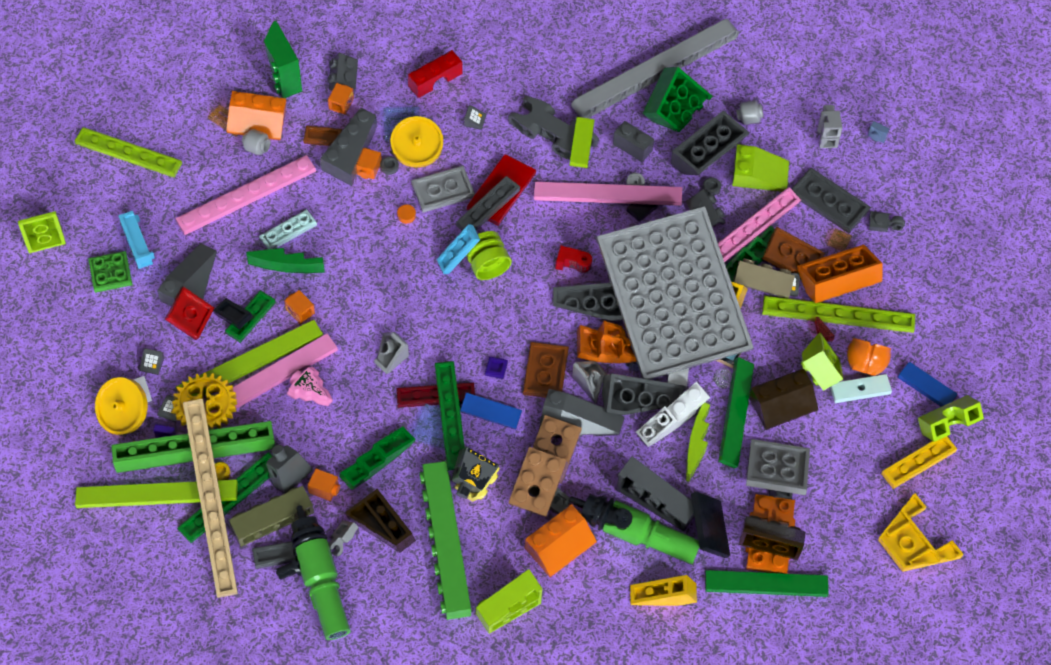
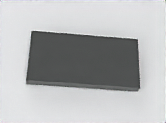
M810 168L792 188L802 203L847 233H850L871 208L813 168Z

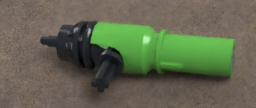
M590 493L586 501L573 496L570 497L569 502L582 508L581 515L589 522L590 526L595 528L596 525H599V531L603 530V532L635 546L644 544L647 549L651 547L693 565L700 549L697 539L662 525L659 520L655 522L651 519L650 514L617 500L614 501V498L607 501L608 496L605 495L595 496Z
M299 505L296 507L298 520L291 524L293 531L291 537L292 547L296 550L297 556L292 558L291 563L277 568L276 574L280 580L296 573L302 576L304 585L310 588L309 595L314 609L317 610L325 639H338L348 635L351 630L338 591L340 585L335 581L338 576L324 528L318 524L316 517H306L303 506Z

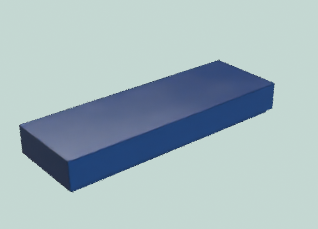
M910 361L898 375L900 380L940 407L953 402L958 395Z
M466 393L460 412L516 430L522 410Z

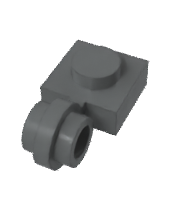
M870 212L869 230L888 232V227L891 226L893 230L901 231L905 227V220L902 216H894L889 220V213Z

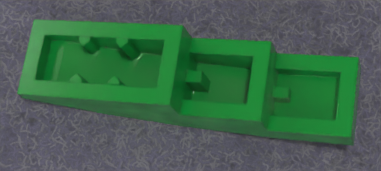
M771 225L760 237L757 236L747 247L744 246L726 265L731 282H733L739 261L749 259L755 261L754 265H759L764 260L762 257L774 231Z
M284 248L246 252L248 264L263 269L286 273H325L323 257L304 259V252L285 254Z
M402 426L373 444L371 450L358 457L355 464L340 472L339 477L353 490L401 455L416 439Z

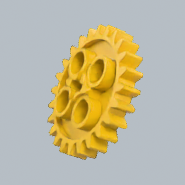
M204 372L203 377L200 378L196 374V379L193 380L189 376L188 383L182 381L183 388H176L178 393L173 394L175 399L172 401L173 411L176 414L177 421L181 420L182 426L187 424L183 402L203 399L204 401V388H207L206 418L208 428L214 430V427L217 426V428L221 429V423L228 425L227 418L233 419L231 412H236V392H233L232 385L228 386V380L222 382V376L215 379L214 373L207 377L206 372ZM213 392L219 393L217 395H211ZM193 393H199L197 396H191ZM212 410H219L216 413H211Z

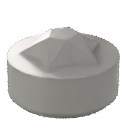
M632 173L627 177L626 183L627 185L644 186L645 179L640 173Z

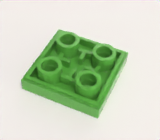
M126 251L88 258L95 293L133 285Z

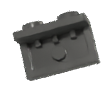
M339 52L330 60V74L327 79L329 90L332 91L336 83L347 85L353 88V91L356 89L358 59Z
M703 189L685 201L690 210L705 206L712 227L719 222L722 225L726 223L723 218L725 214L720 207L716 206L717 200L712 193H708Z

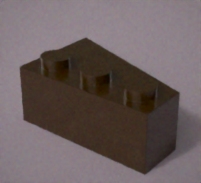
M378 489L345 512L351 522H354L357 526L399 553L416 541L411 531Z

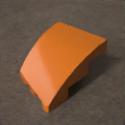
M603 321L598 330L582 325L578 327L577 358L602 363L636 362L635 355L630 348L631 343L625 336L622 326Z

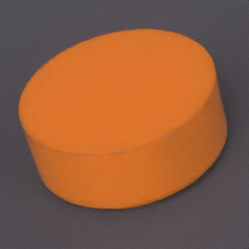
M407 204L400 206L397 210L398 220L405 224L413 222L416 218L415 208Z

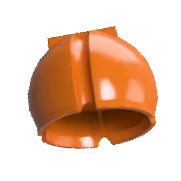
M853 338L847 349L848 363L852 370L876 376L883 372L890 363L891 348L878 344L871 345L868 341Z

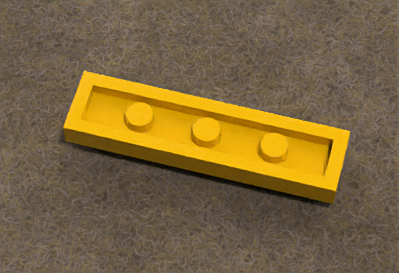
M946 436L935 442H930L883 470L881 475L892 489H895L956 452L957 448Z

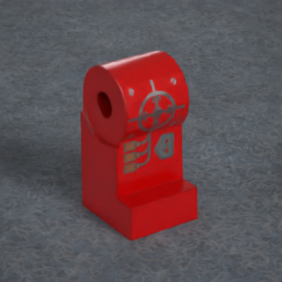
M560 246L555 269L563 271V267H569L581 273H586L591 269V254L582 250Z

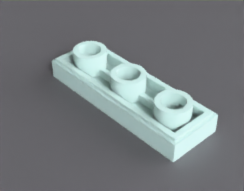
M306 209L263 233L259 238L267 249H276L317 226V222Z
M887 374L842 381L830 387L835 403L888 395L892 392Z

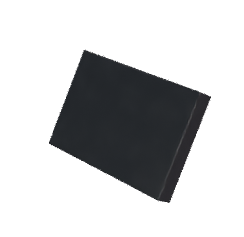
M697 491L692 493L691 499L700 550L722 558L729 557L730 550L721 501Z

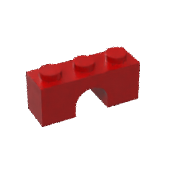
M453 50L409 73L408 87L417 98L433 91V86L438 79L444 77L449 82L463 74L461 59Z

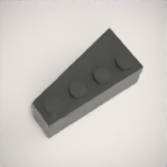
M363 108L358 110L320 158L322 171L350 186L353 185L357 174L356 164L363 148H368L377 129L375 114Z
M631 456L619 473L617 491L680 530L685 531L694 518L692 499L687 498Z

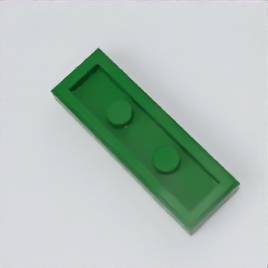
M260 290L244 308L251 312L253 317L240 330L230 324L225 330V334L241 343L276 303V300Z

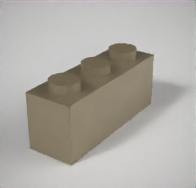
M743 259V261L738 262L733 279L734 283L744 285L746 288L789 298L795 275H791V271L780 268V271L772 269L773 266L763 263L761 266L754 265L755 261Z

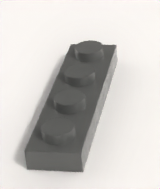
M506 176L456 221V226L463 230L470 224L477 231L520 191V186Z

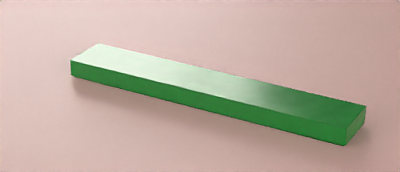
M740 357L734 360L718 462L732 468H737L739 465L754 370L753 363Z
M454 361L435 363L448 471L454 470L459 451L465 448Z
M266 453L236 478L238 482L237 501H222L224 516L270 478L266 463L273 457L271 453ZM201 508L177 528L190 543H193L206 532Z
M706 570L705 592L828 597V575Z

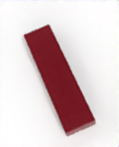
M474 382L457 384L459 403H463L466 393L475 395ZM437 385L396 388L398 408L439 405Z

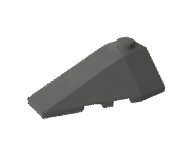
M612 373L604 375L602 387L605 412L619 415H629L662 409L665 406L668 407L684 393V385Z

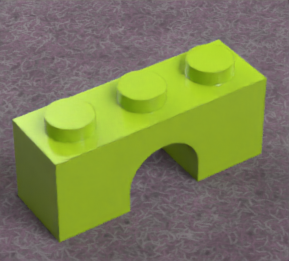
M969 395L918 417L922 435L933 442L950 435L949 426L964 424L968 427L984 419L981 403Z

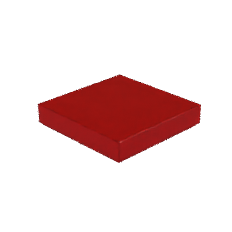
M182 287L165 320L197 340L207 324L214 307L187 288Z

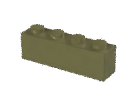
M303 486L294 487L281 496L272 497L262 505L257 504L253 506L249 511L235 514L229 519L230 527L240 547L298 520L296 507L299 505L303 506L306 517L313 514V504Z

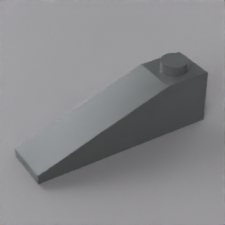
M200 243L161 284L157 290L160 302L172 306L182 287L187 288L204 300L205 290L217 251Z
M611 283L553 287L554 307L609 321L623 320Z
M549 389L543 405L540 426L544 416L547 415L581 427L580 437L592 434L595 436L620 435L625 417L619 414L606 413L605 408L571 394Z

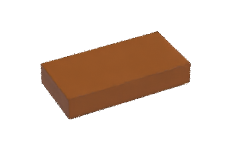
M306 126L304 144L330 146L342 132V129Z

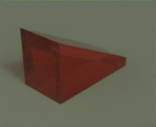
M816 317L815 327L817 334L821 333L827 342L833 341L835 335L819 317Z

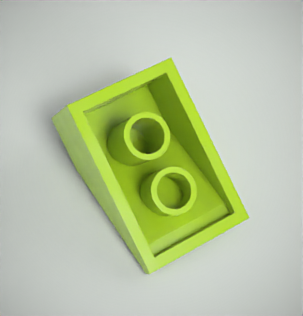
M737 144L732 186L783 192L787 189L789 160L756 146Z
M56 211L18 221L29 253L66 244Z

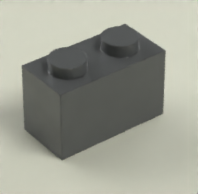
M624 121L614 132L613 145L643 162L653 151L654 138Z

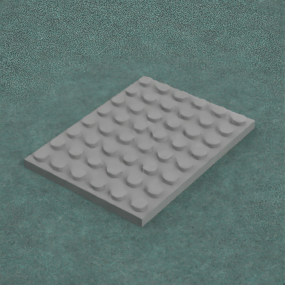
M705 206L597 236L596 239L642 379L650 380L753 350L754 347Z

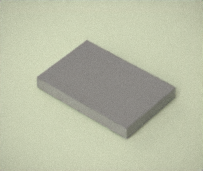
M464 166L411 180L423 213L472 199L475 195Z

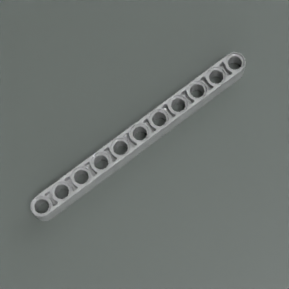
M724 19L579 96L572 102L571 107L579 117L589 118L631 94L642 90L645 86L647 87L659 80L664 68L679 67L681 69L731 42V40H735L739 35V31L728 19Z

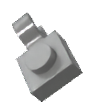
M342 520L331 535L333 539L328 543L330 550L334 546L336 547L333 552L334 556H340L343 552V543H347L354 537V533L358 529L354 522Z

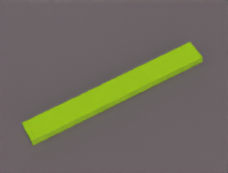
M764 296L762 315L914 333L915 314L821 302L815 303L813 301Z
M312 320L207 371V377L214 373L215 379L222 376V382L228 380L229 384L306 346L323 336V333L315 320ZM180 384V385H178V386L175 387V388H177V387L183 388L182 384ZM207 388L203 389V396L206 395ZM193 393L191 396H197L199 393Z
M237 479L218 480L221 501H237ZM197 481L77 487L75 506L76 508L197 503L200 502Z

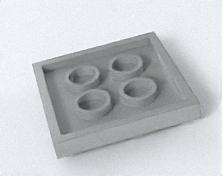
M751 439L746 486L806 495L810 448Z

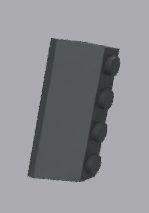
M723 110L672 151L671 164L682 174L699 175L748 136L749 131Z

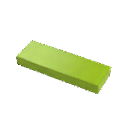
M576 118L569 166L588 168L595 119Z

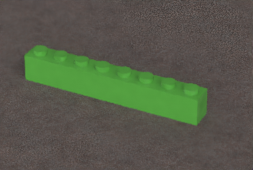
M271 421L209 430L214 458L272 450L275 447ZM188 433L111 445L113 464L117 473L193 462Z
M442 461L422 464L423 472H419L420 482L425 484L426 489L422 490L423 500L428 502L429 507L425 508L426 519L431 520V526L428 527L429 538H434L435 545H431L432 556L437 557L434 569L435 575H440L441 581L437 582L438 594H443L444 600L440 601L442 614L446 613L447 620L470 617L471 605L447 463Z

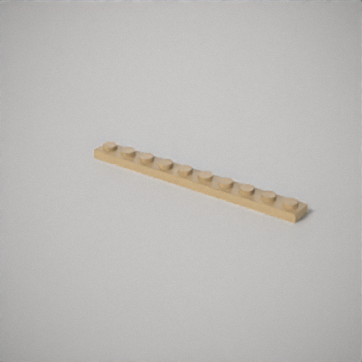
M203 399L183 402L217 598L236 595L238 591Z

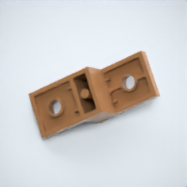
M547 415L544 416L533 448L529 447L508 502L510 505L547 517L559 483L562 484L582 432L581 427ZM556 435L561 436L562 443L560 445H553L551 443L552 437ZM533 486H537L540 489V493L536 497L529 495V489Z

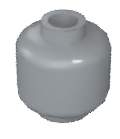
M756 100L742 102L740 109L736 110L738 120H742L744 125L759 123L761 118L764 117L761 103L758 104Z
M256 129L249 130L242 138L244 149L250 153L262 155L270 148L271 141L268 135Z

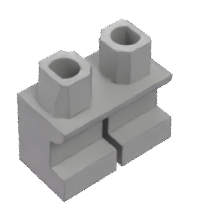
M824 105L817 132L821 134L819 148H838L843 128L840 111H835L834 105Z

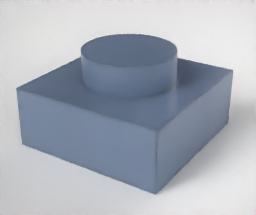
M873 121L868 136L874 141L885 143L890 128Z

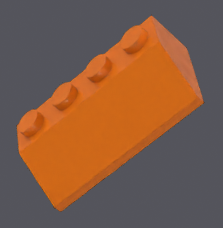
M864 244L797 266L806 294L815 303L882 282L883 263Z

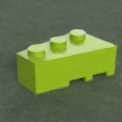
M528 569L491 597L479 602L476 607V615L490 634L540 605L542 601V587L530 569Z

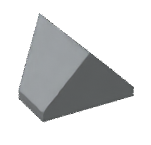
M396 332L383 333L378 356L374 360V363L388 374L409 357L408 343Z
M595 361L575 362L573 364L572 378L596 404L604 375L607 373Z

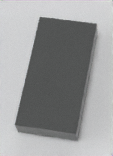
M292 541L252 548L255 569L291 563L292 558L295 557Z

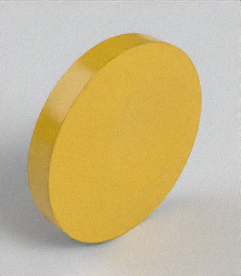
M421 116L408 117L400 121L393 129L390 139L391 150L400 163L415 168L425 167L435 162L441 155L443 135L438 125L432 120Z
M124 377L113 378L104 383L98 391L95 400L96 417L100 425L109 433L116 435L130 434L136 431L146 418L148 409L147 397L141 385L135 380Z

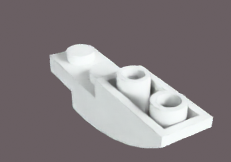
M695 382L671 405L663 407L636 433L650 447L697 413L696 410L710 396Z

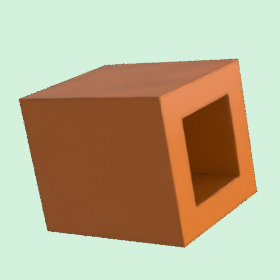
M336 83L328 98L329 110L346 115L354 99L353 88Z
M363 148L356 164L357 175L364 179H375L382 161L381 152Z
M300 290L290 294L284 300L286 310L299 324H302L315 314L314 304Z
M315 469L307 485L310 494L331 501L333 496H337L340 490L338 476L319 469Z

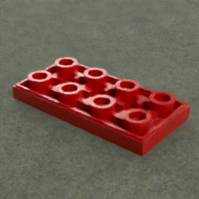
M504 154L467 205V210L469 211L507 176L520 186V191L487 220L499 226L535 176L536 169Z

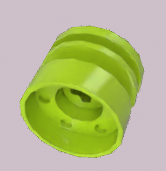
M486 231L479 233L480 241L466 256L477 279L489 280L505 273L510 268L512 260L506 248H504L498 232Z

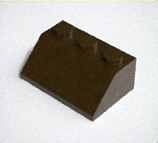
M804 368L751 388L749 399L766 430L818 411L813 384Z
M746 516L738 545L798 561L804 547L806 532L796 526L786 527L777 521L767 522L758 516Z

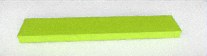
M82 127L74 141L77 145L175 178L182 165V161L84 127Z

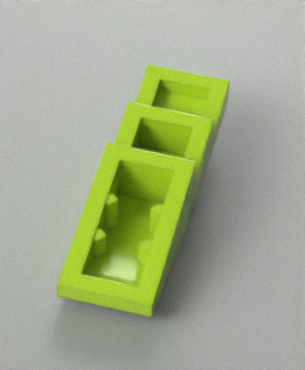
M708 403L702 404L690 436L686 459V481L690 482L707 450L708 442L703 441L709 427V423L705 422L710 410V404Z

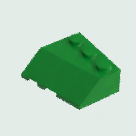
M273 21L264 39V44L272 71L271 75L275 82L273 84L276 94L280 93L282 98H287L303 92L299 60L277 21Z
M667 67L663 69L643 114L656 124L680 132L692 120V114L696 110L700 111L704 107L702 105L706 99L710 100L713 96L679 67Z

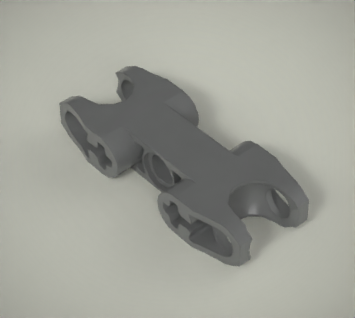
M525 96L522 99V105L530 113L521 115L511 112L508 116L510 124L530 139H534L538 134L546 139L549 138V141L553 142L552 150L561 157L570 160L576 120L567 124L554 116L555 110L551 105L542 100ZM593 132L591 147H596L599 143V138Z

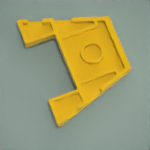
M916 493L911 496L910 500L903 506L878 539L902 572L957 560L964 555L953 540L935 550L911 518L926 509L925 504Z

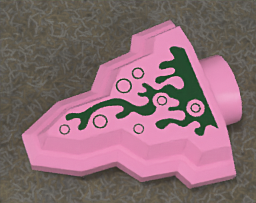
M313 366L308 367L303 373L298 370L292 375L290 379L291 386L287 392V395L295 400L300 398L305 402L312 400L319 405L329 406L333 402L329 391L323 387V380L319 377V372Z

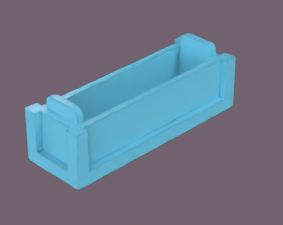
M133 211L118 215L138 269L152 265V259L155 256L147 248L138 222H140L139 216L134 215Z

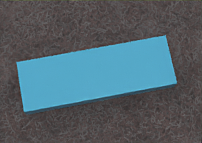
M468 224L437 258L443 274H449L480 241L473 225Z

